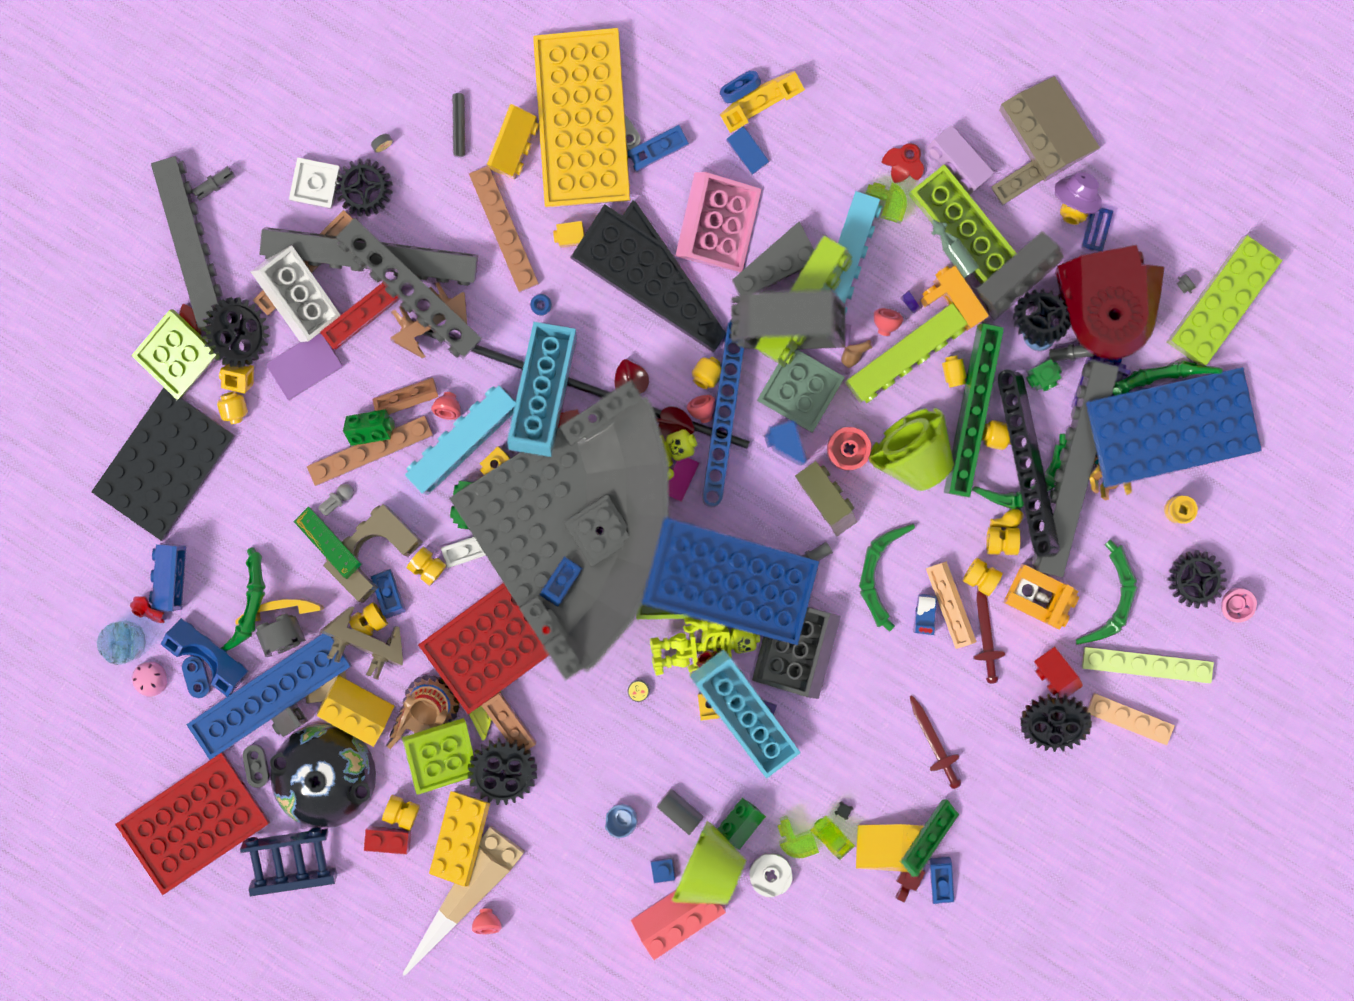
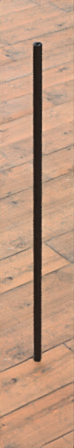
M432 329L422 334L435 339L432 335L434 333ZM449 335V337H450L451 340H453V341H458V340H459V338H456V337H453V336ZM476 345L471 351L523 370L524 361L479 345ZM568 377L567 386L601 398L612 393ZM653 407L655 417L661 419L662 410ZM692 421L695 431L711 436V427ZM716 430L718 438L724 439L727 437V433ZM734 435L731 436V444L745 449L748 448L750 441Z

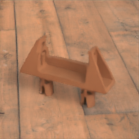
M439 282L435 284L439 294L432 287L429 288L467 324L464 292L451 299L448 298ZM399 306L403 317L395 309L391 313L401 326V331L390 337V340L423 359L426 356L420 349L419 342H416L414 338L431 328L428 326L424 328L418 321H412L406 310ZM441 315L433 318L435 325L445 320Z

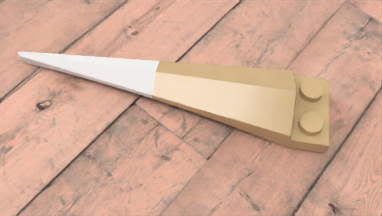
M490 826L480 841L469 886L464 887L456 883L453 884L405 968L403 976L510 872L525 852L494 827Z

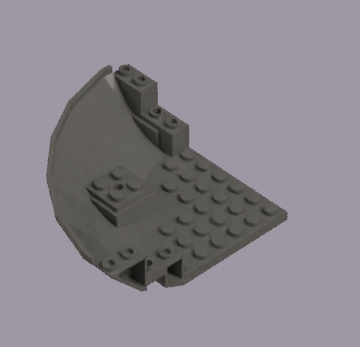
M631 380L561 425L557 429L552 457L520 452L449 498L518 604L519 609L565 681L583 669L587 672L595 667L634 621L643 601L664 518H669L667 456L653 407L647 397L642 398ZM591 414H594L597 417V420L594 423L588 420V417ZM598 526H601L604 529V532L601 535H598L595 532V529ZM565 556L580 566L582 570L560 604L555 606L539 594ZM549 626L551 631L548 634H544L542 628Z

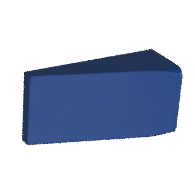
M744 126L726 139L727 143L752 175L769 163V160Z
M564 556L539 595L553 605L558 606L582 568Z
M391 569L371 576L372 582L378 587L375 592L383 616L390 618L406 612Z
M930 858L929 867L933 904L954 902L951 858Z

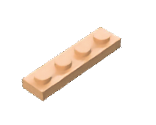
M947 561L926 568L955 648L976 643L977 641Z
M1093 693L1088 705V712L1092 716L1164 745L1168 744L1175 725Z

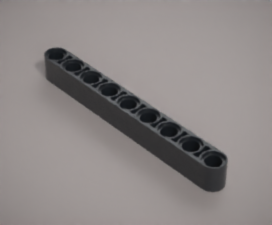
M1006 369L999 373L998 385L1033 550L1040 557H1054L1058 554L1060 546L1024 377L1020 372ZM1012 375L1013 382L1009 385L1008 380L1009 377ZM1017 396L1018 401L1016 405H1013V399ZM1019 417L1022 418V423L1020 426H1018L1017 420ZM1025 437L1026 445L1022 447V440ZM1030 458L1031 465L1027 468L1026 461ZM1034 479L1035 487L1031 489L1030 483ZM1037 500H1039L1040 507L1038 510L1035 509V503ZM1043 521L1044 529L1040 531L1039 525ZM1046 542L1049 545V549L1047 552L1044 551V545Z

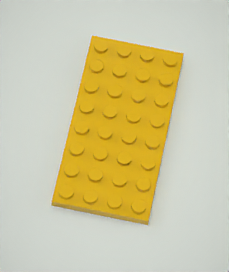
M612 28L533 36L545 207L631 201L619 29Z

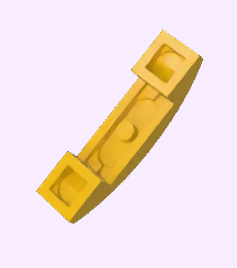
M793 71L760 85L754 91L733 102L720 116L729 132L732 133L749 123V118L784 98L786 101L805 89L796 72Z
M304 599L276 600L261 604L255 621L261 620L260 612L298 606L299 614L324 610V606ZM243 614L235 620L236 625H238V620L243 616Z

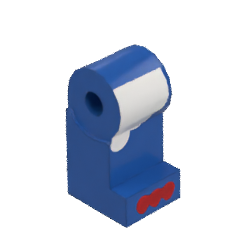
M918 594L913 628L914 633L934 635L936 595Z

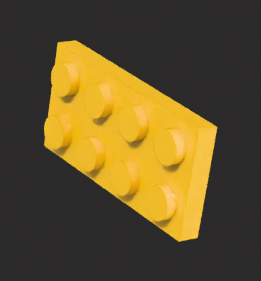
M450 791L429 874L464 887L469 886L490 807L489 802L456 791Z

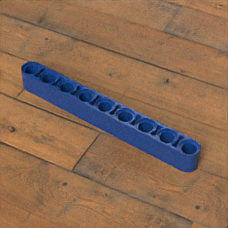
M731 320L726 328L702 494L703 503L710 508L718 506L723 498L744 348H739L737 354H732L728 350L730 344L737 345V343L731 341V325L733 324ZM733 365L736 368V374L728 375L725 372V367ZM730 386L733 389V395L725 396L722 393V388ZM727 407L730 410V416L727 418L721 417L719 409ZM719 428L725 429L727 437L724 439L718 438L716 430ZM714 450H722L724 458L716 460L713 457ZM713 470L720 472L721 480L718 482L712 481L709 476L710 472ZM715 492L718 495V501L710 503L706 498L707 493Z

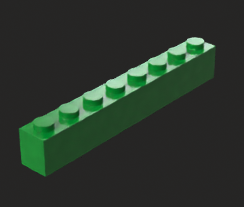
M984 323L977 325L952 448L954 466L946 478L944 493L970 498L1004 330L1003 327Z

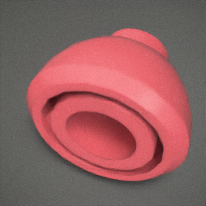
M877 309L874 312V322L878 328V333L883 336H890L891 332L896 331L903 322L902 315L891 309Z
M445 392L443 396L436 399L431 408L432 412L442 419L455 420L461 416L460 404L456 400V395L451 392Z
M701 395L692 399L687 405L689 414L699 419L701 423L710 422L715 412V397Z
M489 908L480 909V914L475 917L472 924V931L476 934H493L502 929L499 918Z

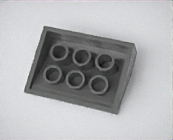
M1043 231L977 288L982 301L994 321L1052 271L1063 259L1064 256L1060 247Z
M807 607L798 645L764 636L752 681L808 698L819 699L841 616Z

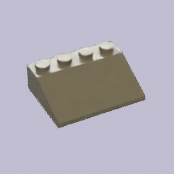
M1055 76L1018 93L1000 106L999 111L1030 160L1035 164L1034 166L1040 176L1043 177L1044 182L1100 149V146Z

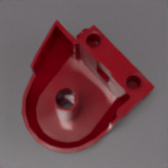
M1137 245L1081 255L1058 265L1055 271L1061 300H1066L1065 306L1068 307L1067 313L1070 314V323L1076 338L1089 353L1101 358L1121 359L1133 355L1145 346L1155 327L1162 291L1164 266L1142 265L1144 263L1143 253L1138 251Z

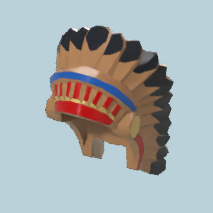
M424 675L422 678L417 677L414 682H411L408 689L405 690L403 705L399 715L396 717V723L390 733V740L386 747L391 749L402 737L406 729L417 733L452 722L457 717V712L460 708L459 701L441 677Z

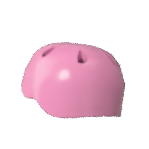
M1243 588L1229 590L1223 596L1221 602L1223 615L1228 620L1237 623L1250 619L1254 615L1257 606L1255 596Z
M144 662L135 668L132 682L134 688L139 693L147 697H153L164 691L167 685V676L160 664Z

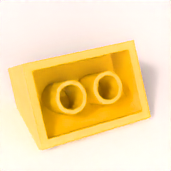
M510 103L487 162L491 171L514 180L516 175L520 176L524 167V163L521 162L524 155L528 156L532 146L529 141L532 135H536L539 128L538 119L535 115Z
M338 675L320 705L317 717L374 747L395 705Z

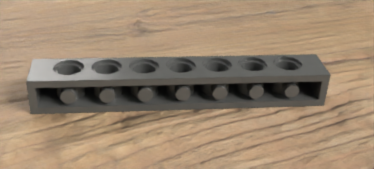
M356 218L336 236L339 241L337 245L345 253L349 251L354 255V262L361 268L365 266L370 271L369 276L375 282L379 283L381 281L386 286L385 291L392 298L397 296L402 301L400 305L408 313L413 311L418 316L416 320L424 328L427 326L434 331L432 334L434 338L440 343L444 341L449 346L448 351L456 358L460 356L464 359L481 341L482 338ZM362 240L366 243V248L357 250L354 248V243ZM378 255L382 258V263L377 266L372 265L370 258ZM394 270L397 272L398 277L396 280L390 281L386 278V273ZM405 285L413 287L414 292L412 295L406 296L402 293L401 289ZM421 300L427 301L430 305L429 309L426 311L420 310L417 307L418 302ZM441 315L445 318L446 322L442 326H437L434 324L433 318ZM452 330H457L461 333V338L458 341L450 339L449 333Z

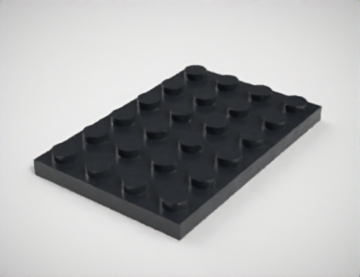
M163 387L91 492L157 539L163 541L228 448L235 435L184 399L179 398L177 400Z

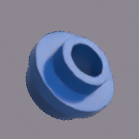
M538 294L532 298L530 307L536 315L543 316L550 312L552 302L548 296ZM538 302H545V307L539 309L537 307Z

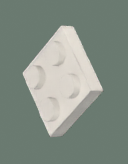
M297 158L289 200L332 209L337 187L335 181H338V173L341 167Z

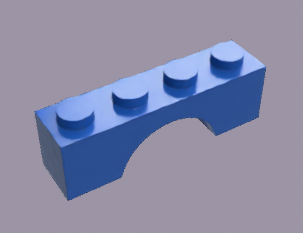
M182 618L165 634L160 644L176 657L194 655L203 659L212 671L211 685L226 697L240 685L248 673V670L241 663L235 661L226 651L220 649L207 636L202 635L192 624Z

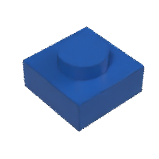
M672 858L651 861L654 884L675 881Z

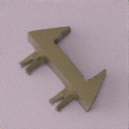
M348 607L320 630L321 633L335 640L327 658L332 659L336 654L334 662L340 663L346 645L360 649L372 655L373 660L366 675L371 676L374 672L373 678L379 680L385 662L402 666L403 655L400 627L396 626L393 628L392 634L385 644L355 629L347 628L350 616L354 610V607Z

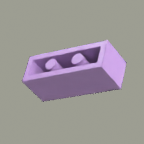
M952 125L936 137L927 147L932 157L937 159L942 165L945 164L969 195L994 174Z

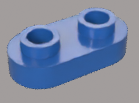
M747 71L725 84L720 90V95L725 103L736 102L757 89L761 84V79L756 71Z
M197 656L186 658L182 663V671L188 692L194 698H203L209 694L211 689L204 661ZM191 663L195 664L196 669L194 671H191L189 669V665ZM196 684L201 685L202 689L200 692L196 691Z

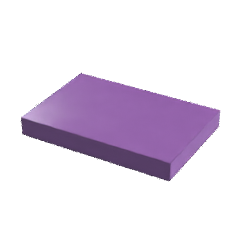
M321 333L317 334L310 341L298 343L266 363L287 400H291L343 367L332 347Z

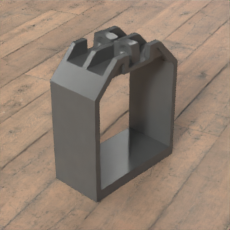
M833 290L761 292L731 297V302L735 304L731 305V322H733L731 341L737 343L739 348L756 349L762 337L807 336L801 346L798 345L796 349L845 348V304Z

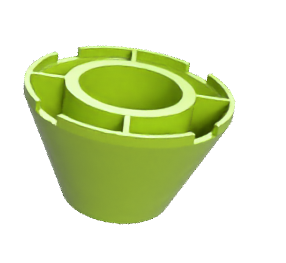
M927 408L915 411L890 426L883 433L885 437L879 444L875 442L872 446L869 456L870 463L878 470L916 491L928 490L942 482L952 471L954 462L945 416L938 408H934V411H928Z
M709 821L705 823L672 899L675 903L728 904L747 860Z

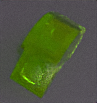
M874 182L873 185L869 184L865 194L885 201L880 218L901 224L907 208V198L903 189L893 182L889 190L885 189L886 186Z
M788 816L779 818L781 824L777 826L781 837L786 836V839L779 841V845L787 855L793 858H806L819 853L811 830L794 835Z
M829 816L817 820L814 827L810 830L839 860L855 847L854 843Z

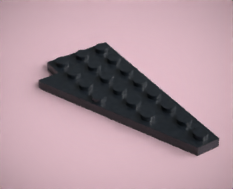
M632 200L623 216L604 204L570 259L707 349L715 352L726 332L636 201Z

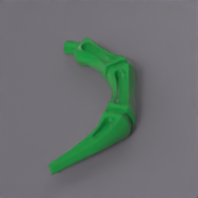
M1176 361L1168 366L1159 368L1139 369V371H1134L1129 377L1115 382L1113 394L1115 396L1126 394L1135 387H1144L1159 379L1186 378L1190 375L1206 373L1221 374L1223 369L1198 365L1187 361H1182L1181 363Z
M1066 433L1059 434V444H1055L1052 461L1045 471L1048 491L1055 487L1054 476L1056 470L1061 465L1060 453L1066 446ZM977 486L972 488V491L1000 506L1011 509L1024 506L1021 491L1003 494Z
M914 524L882 534L871 541V545L866 550L859 588H861L860 594L866 602L876 626H883L889 632L895 625L888 620L890 615L879 599L877 589L875 588V570L882 556L881 554L886 551L887 546L914 530Z
M1111 539L1104 545L1111 552L1109 557L1117 570L1120 584H1122L1120 588V602L1112 618L1108 619L1104 626L1076 639V645L1113 636L1119 633L1122 627H1125L1127 624L1131 606L1138 589L1136 586L1137 579L1129 565L1123 545L1117 547Z
M253 547L247 549L249 557L246 560V565L249 571V582L247 584L248 591L246 592V609L243 616L238 620L239 625L235 627L234 635L220 648L224 651L236 647L252 636V632L255 631L256 615L265 596L264 589L266 586L261 569L262 556Z

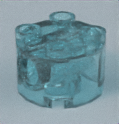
M130 621L110 623L101 630L97 639L100 655L107 662L116 665L133 662L140 658L146 644L142 627Z

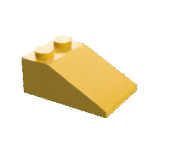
M906 824L858 825L856 869L908 872L900 860L924 826Z

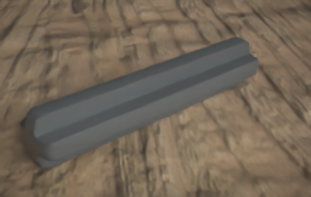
M454 93L452 95L453 155L455 157H464L465 100L464 94Z

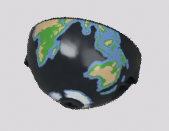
M312 724L297 730L282 743L276 755L270 760L271 786L276 801L289 817L305 826L331 828L349 822L364 810L375 788V763L366 744L332 724ZM278 757H283L286 760L285 768L278 766ZM318 776V781L321 783L314 785L315 781L312 778ZM359 786L366 788L367 795L365 797H361L357 793Z

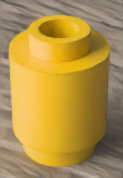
M958 355L946 357V362L942 363L945 381L948 383L949 388L966 384L965 379L967 376L963 358L958 359Z

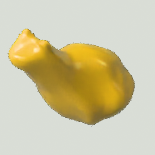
M1011 509L1001 518L990 519V527L1016 528L1023 520L1024 514L1019 509Z

